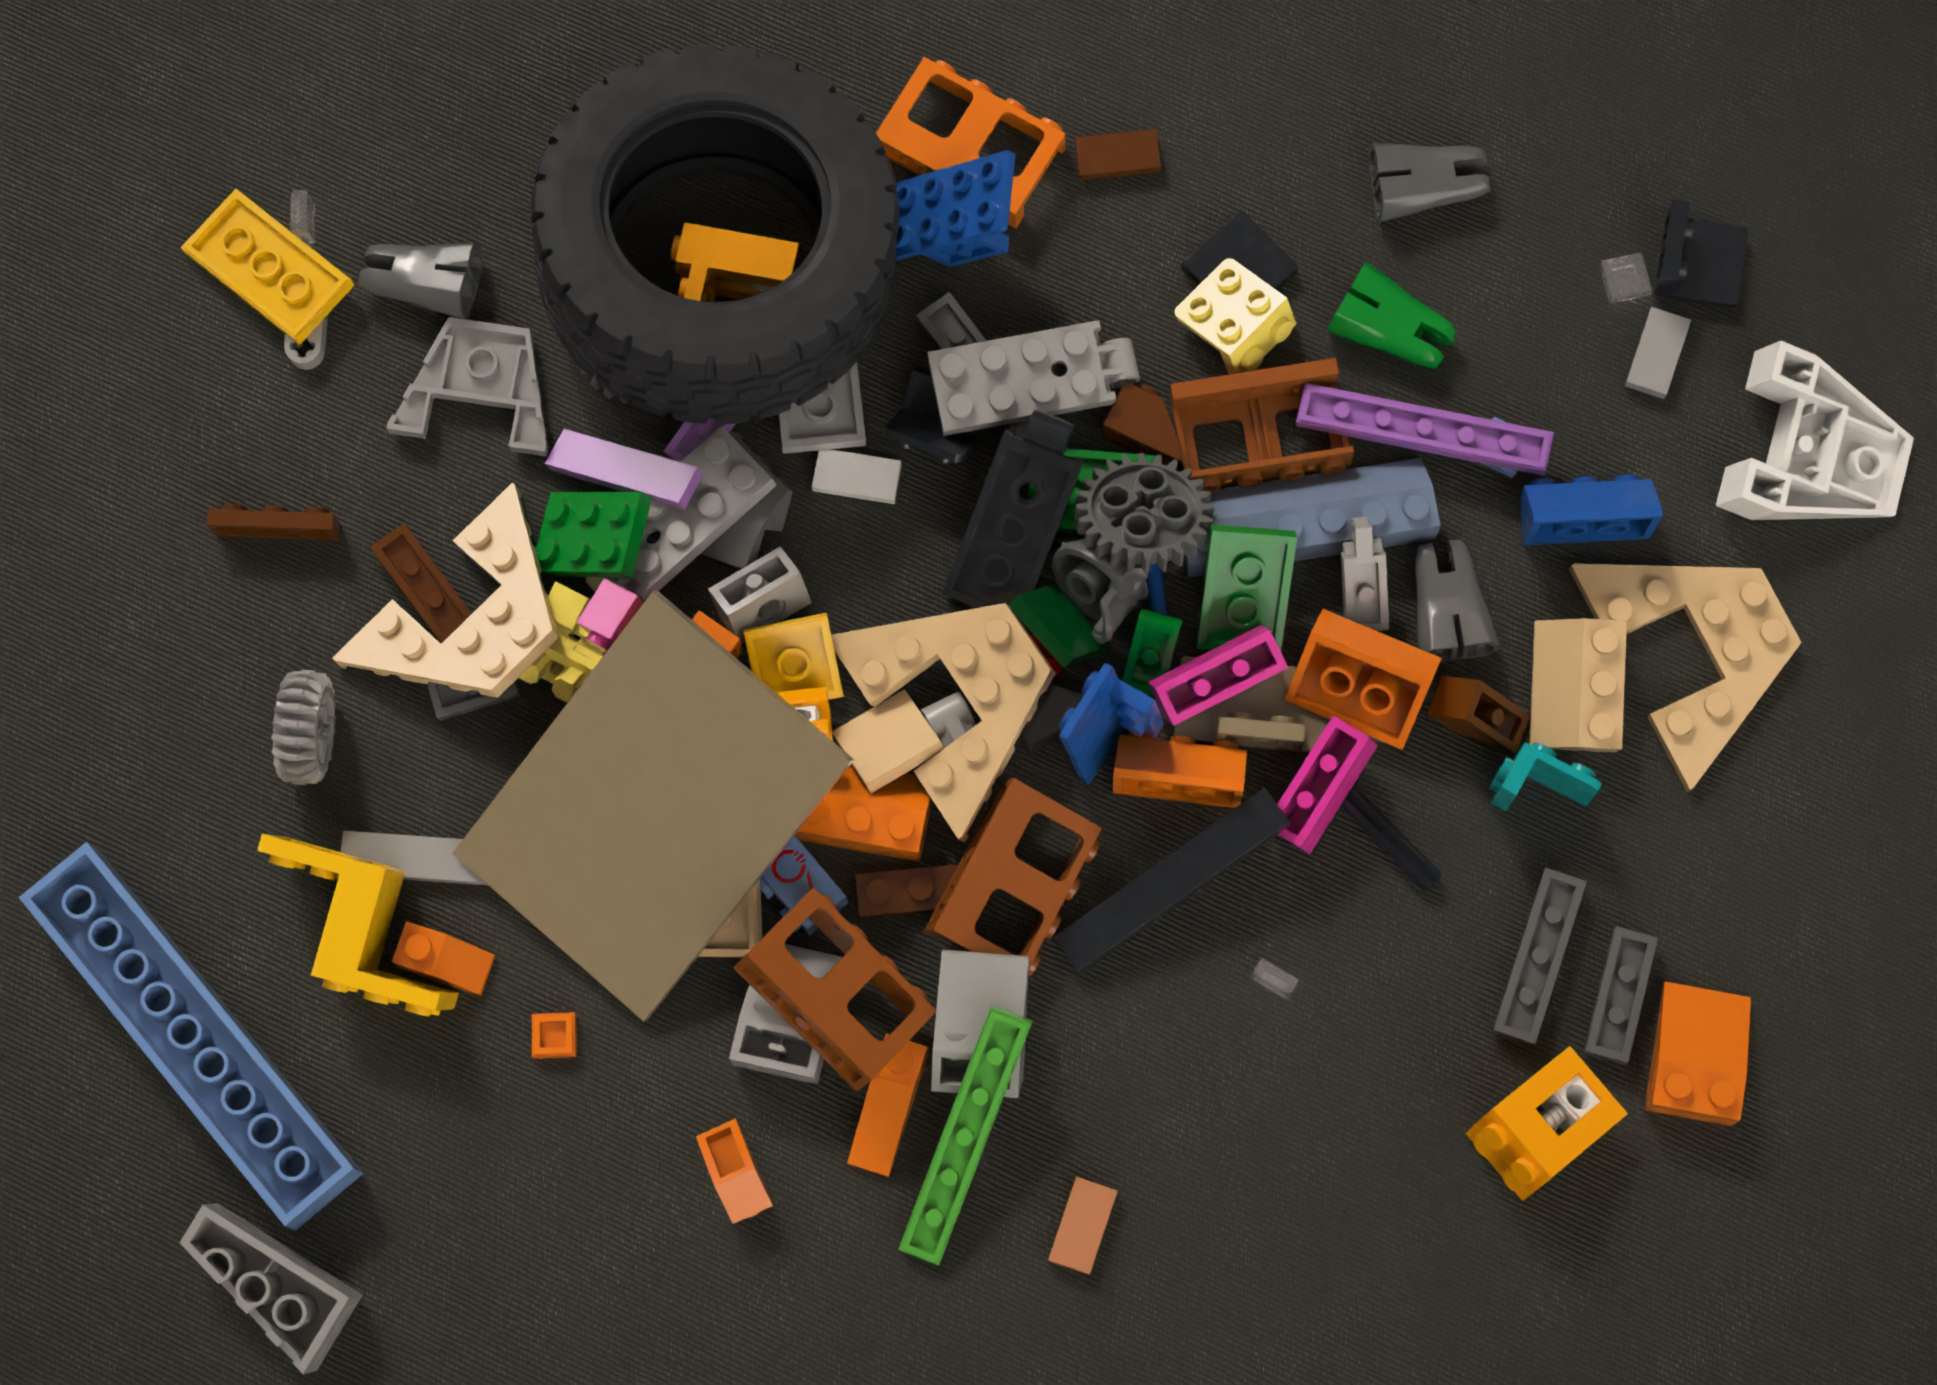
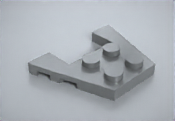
M448 317L423 360L424 365L417 378L405 391L402 404L396 414H392L386 427L389 434L426 439L434 398L515 409L509 441L510 450L512 452L548 457L549 449L533 338L530 329Z

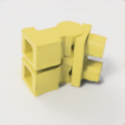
M555 581L548 598L551 606V618L555 622L559 638L519 679L532 684L537 683L542 678L553 684L551 691L555 697L568 703L601 660L603 651L586 641L588 633L577 623V620L591 599ZM574 635L579 636V637H580V640L577 639V638H575V637H573V636H574Z

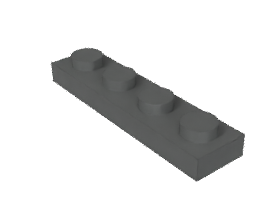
M1546 867L1543 870L1492 1033L1531 1046L1536 1044L1587 881Z

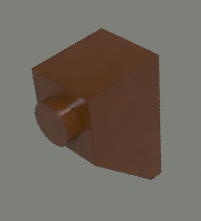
M1125 381L1116 402L1103 424V437L1138 454L1161 455L1162 465L1165 466L1173 460H1177V471H1179L1183 453L1164 400L1158 397V392L1150 386L1142 383H1137L1134 386Z
M1449 676L1441 677L1427 714L1452 732L1512 754L1517 753L1530 718L1528 713L1481 680Z

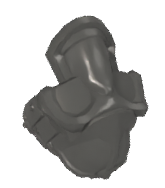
M1085 538L1067 543L1063 542L1062 546L1054 554L1051 566L1057 585L1085 615L1097 621L1092 633L1095 640L1100 644L1111 641L1112 635L1125 617L1133 610L1139 608V602L1147 597L1146 578L1148 575L1143 571L1142 564H1136L1131 572L1127 571L1126 561L1123 560L1114 567L1110 566L1111 555L1107 554L1097 558V545L1086 547L1084 545Z

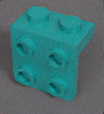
M1525 742L1513 760L1506 757L1502 766H1500L1489 789L1496 792L1490 804L1506 812L1517 796L1526 777L1585 806L1598 793L1602 783L1595 779L1596 774L1591 769L1578 763H1572L1570 766L1556 759L1557 753L1551 748L1540 743H1533L1531 746Z

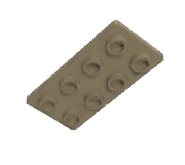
M1184 656L1181 659V665L1197 657ZM1288 666L1287 669L1176 724L1174 736L1192 737L1199 743L1213 744L1214 741H1230L1237 743L1240 747L1310 753L1330 719L1284 700L1297 667Z

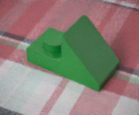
M1146 609L1141 610L1123 682L1144 694L1154 696L1147 682L1170 671L1178 647V637L1183 620Z

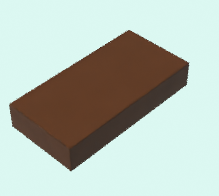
M1157 129L1075 137L1079 181L1161 172Z

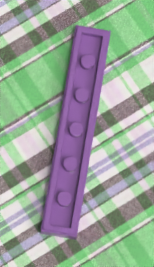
M1305 383L1296 420V426L1542 476H1545L1554 434L1551 431Z

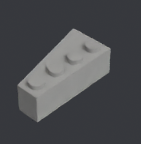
M219 1203L202 1205L180 1241V1244L218 1284H222L235 1298V1303L246 1314H250L266 1331L265 1335L277 1347L280 1346L293 1360L292 1364L302 1374L318 1370L362 1297V1294Z

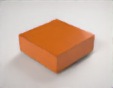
M575 1012L532 1014V1057L534 1059L577 1057V1014Z

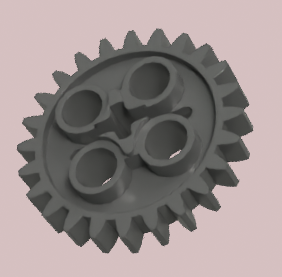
M1140 453L1138 461L1131 462L1130 458L1125 454L1122 455V464L1119 466L1110 459L1106 460V470L1103 471L1095 467L1092 479L1084 478L1082 491L1077 492L1075 520L1078 521L1077 532L1078 534L1085 535L1084 545L1086 547L1097 545V558L1107 554L1111 555L1110 566L1114 567L1123 560L1126 561L1127 571L1131 572L1136 564H1142L1145 574H1149L1151 564H1157L1163 572H1166L1167 562L1170 560L1181 567L1183 566L1184 555L1195 558L1197 546H1206L1210 525L1213 523L1214 505L1210 504V491H1202L1203 479L1191 481V468L1178 472L1177 460H1173L1167 466L1162 465L1161 455H1157L1153 462H1147L1144 453Z

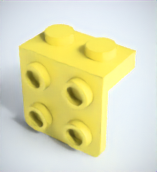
M1234 259L1224 260L1175 309V315L1179 322L1220 351L1229 374L1253 371L1258 368L1264 356L1277 343L1287 339L1296 325L1287 297Z

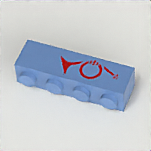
M795 835L760 878L763 895L767 899L775 895L785 907L779 912L782 917L813 887L820 894L828 896L835 903L838 912L849 904L846 895ZM807 918L795 932L802 927L810 936L818 927Z

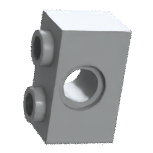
M781 546L708 588L721 621L731 633L740 638L742 644L745 643L743 629L780 622L812 603L800 571Z

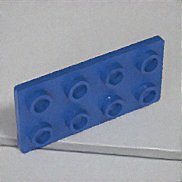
M1006 150L897 182L896 197L899 200V225L895 261L921 254L946 266L953 267L1007 253L1009 236L1002 232L1008 229L1015 153Z
M1107 663L1102 666L1099 672L1093 671L1082 689V694H1084L1076 709L1071 707L1065 713L1059 725V731H1061L1059 737L1080 781L1086 785L1092 782L1124 729L1140 737L1145 732L1156 739L1164 726L1156 700L1119 680L1114 667Z

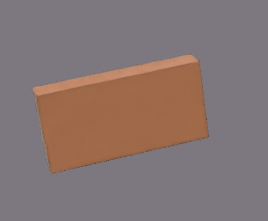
M1076 1177L1048 1259L1049 1262L1090 1276L1118 1192L1117 1190Z

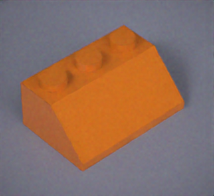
M1322 609L1310 633L1284 700L1330 720L1332 716H1335L1363 734L1403 750L1442 658Z
M1128 732V736L1119 735L1113 775V794L1236 808L1241 804L1244 791L1247 750L1238 749L1239 745L1230 741H1214L1213 746L1196 744V739L1188 736H1171L1170 741L1153 739L1152 736L1145 732L1141 737Z
M851 764L795 836L800 841L921 862L932 799L915 774L909 773L903 774L870 793Z

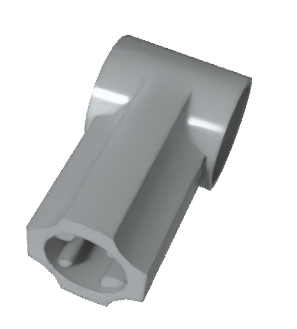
M959 691L920 710L941 741L943 748L950 745L975 725L972 713Z

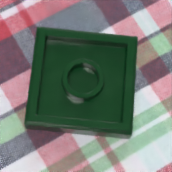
M1057 583L1018 595L1009 605L1010 609L1062 668H1068L1101 655L1111 645L1109 642L1100 644L1095 640L1092 635L1094 625L1058 587Z

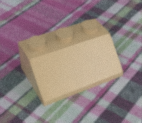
M1582 618L1534 621L1529 739L1531 746L1533 743H1540L1552 750L1612 753L1622 750L1627 620Z

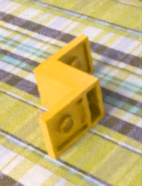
M261 835L257 851L270 854L269 863L305 870L306 865H310L309 874L329 880H338L311 976L324 979L322 987L343 993L348 991L358 992V989L364 990L363 998L385 1005L389 1003L399 1004V1001L406 1002L404 1010L430 1017V1014L439 1016L441 1010H453L455 1008L458 992L378 970L405 870L285 836Z

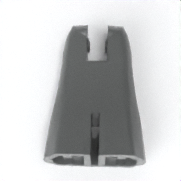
M1372 143L1369 147L1368 166L1376 219L1379 222L1405 217L1435 207L1476 199L1491 192L1490 177L1487 175L1475 174L1456 177V173L1475 171L1487 165L1485 150L1479 147L1462 145L1419 146Z
M478 243L425 246L375 244L367 248L364 262L370 268L362 269L359 272L357 282L359 289L375 296L407 302L461 319L470 318L483 271V253Z
M1462 539L1447 541L1450 572L1440 574L1432 542L1418 545L1415 555L1418 648L1442 658L1440 663L1484 657L1497 652L1500 649L1499 640L1480 589L1470 552Z

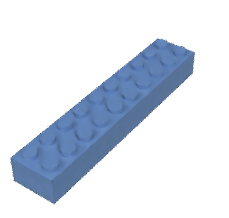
M88 842L84 843L18 897L285 1227L295 1231L364 1174L98 849Z

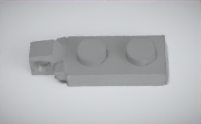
M1368 516L1351 518L1352 542L1342 543L1343 552H1341L1344 618L1376 631L1389 630L1387 564L1381 538L1373 539L1372 525H1369Z

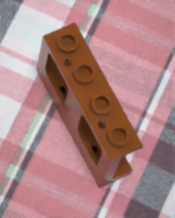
M1336 358L1170 384V404L1174 426L1183 453L1182 470L1191 468V481L1203 479L1202 491L1213 493L1220 490L1221 486L1238 483L1240 487H1252L1262 483L1263 479L1279 477L1280 480L1290 481L1303 477L1306 472L1321 470L1323 474H1334L1345 470L1346 466L1352 465L1354 448L1349 446L1348 436L1328 433L1331 445L1329 450L1282 457L1275 420L1276 415L1281 412L1299 410L1305 383L1338 389L1339 371ZM1239 421L1243 428L1249 462L1200 470L1193 434L1194 428L1199 425L1217 422Z
M1016 778L1003 780L924 931L937 939H947L968 952L1013 955L982 938L975 932V924L991 893L996 889H1000L1040 912L1018 955L1029 956L1028 977H1030L1041 960L1042 955L1038 953L1045 937L1050 939L1060 924L1061 916L1058 915V912L1064 900H1071L1079 888L1081 878L1077 877L1084 862H1091L1100 847L1101 841L1097 837L1102 828ZM1036 813L1044 815L1080 837L1058 880L1019 860L1015 855V848L1031 817Z
M814 887L733 967L856 1092L868 1084L936 1013V1009L930 1004L927 995L918 987L912 986L899 973L897 965L890 958L881 955L868 942L866 934L859 927L850 924L837 911L835 903L828 896L820 894ZM807 918L845 954L822 978L812 976L785 947L786 939ZM869 980L907 1016L883 1041L875 1039L850 1014L847 1008L848 1002Z

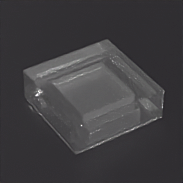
M293 190V193H291L290 228L294 235L304 243L309 244L315 243V204L307 190Z
M1642 252L1601 261L1599 267L1609 304L1650 296L1652 288Z
M1263 958L1259 960L1252 974L1253 981L1285 999L1291 997L1299 981L1298 978Z

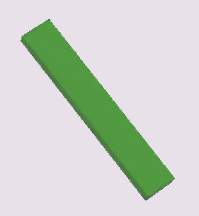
M991 1005L898 1250L938 1266L940 1265L1029 1033L1032 1020Z

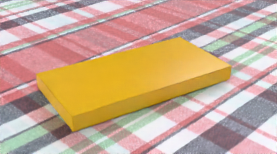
M237 189L224 200L181 247L187 256L298 345L311 334L355 286L348 276Z

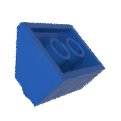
M1635 474L1620 475L1615 477L1614 481L1597 482L1596 477L1591 476L1578 477L1573 479L1572 483L1555 484L1553 479H1536L1531 481L1529 485H1524L1519 496L1523 546L1650 539L1663 517L1662 506L1652 479L1639 480V476Z

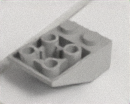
M785 944L786 949L815 978L824 977L842 958L837 955ZM749 985L729 1056L733 1066L818 1084L824 1059Z
M942 950L933 1042L931 1091L958 1093L991 1005L1026 1018L1029 956ZM1025 1043L1004 1097H1019L1024 1076Z

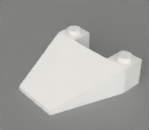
M1778 341L1756 350L1745 390L1781 404L1767 461L1763 463L1749 458L1725 467L1716 506L1750 520L1895 516L1914 438L1817 355L1783 341Z

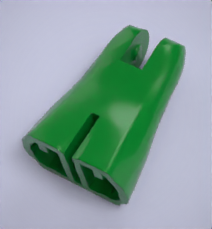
M1367 261L1361 268L1327 329V332L1384 351L1415 365L1430 369H1437L1443 361L1444 355L1431 344L1421 340V336L1423 335L1439 344L1450 346L1457 335V330L1445 317L1414 298Z

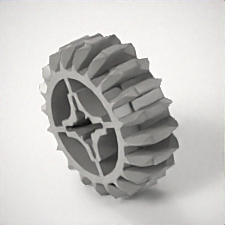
M314 670L287 673L280 684V691L276 694L277 702L274 707V721L272 722V754L274 755L273 765L276 768V773L283 782H292L294 785L317 784L322 781L328 771L335 734L336 702L334 701L335 691L332 688V682L326 673H316Z

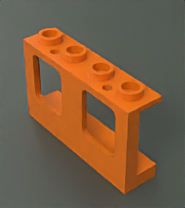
M926 57L922 59L876 132L886 151V157L919 176L980 158L979 152L999 120L1040 141L1039 147L1021 175L1013 176L1008 225L1015 229L1024 217V205L1057 152L1063 154L1066 149V133L1063 132L1056 122L1048 118L1040 120L1027 113V109L1016 100L1007 98L1005 101L992 94L991 89L981 81L975 79L968 81L957 75L956 70L946 62L940 60L933 62ZM928 82L970 103L949 137H939L908 118L911 109Z

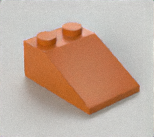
M1671 982L1663 983L1644 1110L1726 1126H1732L1741 1120L1747 1079L1751 997Z

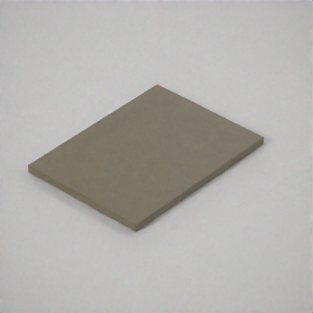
M654 591L452 854L644 1022L650 1018L854 759L659 591Z

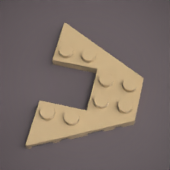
M511 483L453 540L457 547L494 579L500 587L442 644L392 599L332 657L341 668L346 669L347 666L371 670L380 676L392 674L399 676L401 680L422 684L434 682L448 685L451 689L464 692L476 690L481 695L498 698L559 638L555 622L551 618L548 594L544 591L540 576L542 571L536 548L531 541V528L525 518L521 502L522 494L515 484Z
M1614 564L1571 565L1569 571L1594 618L1627 620L1626 635L1683 608L1722 679L1651 713L1647 717L1686 792H1690L1802 643L1761 568Z
M1006 603L831 635L836 654L870 705L876 707L941 659L982 720L914 770V773L958 840L965 842L969 837L967 832L983 802H987L992 794V785L996 778L1002 775L1015 751L1014 744L1027 721H1031L1038 707L1040 695L1047 691L1056 673L1016 614Z

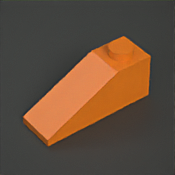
M885 1034L884 1040L889 1036V1034ZM908 1041L870 1081L847 1164L889 1177L929 1056L927 1046Z

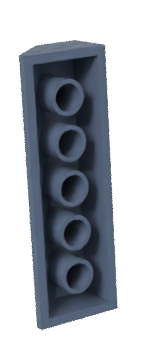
M1422 458L1345 469L1334 474L1319 473L1307 475L1290 481L1274 480L1262 482L1252 487L1236 486L1223 488L1211 493L1210 504L1214 505L1212 525L1296 531L1297 543L1294 562L1341 554L1343 552L1342 543L1352 542L1351 518L1368 516L1369 525H1372L1373 539L1381 538L1383 548L1436 540L1441 526L1433 484ZM1207 535L1205 547L1197 546L1195 558L1184 555L1187 578L1204 576L1209 535Z

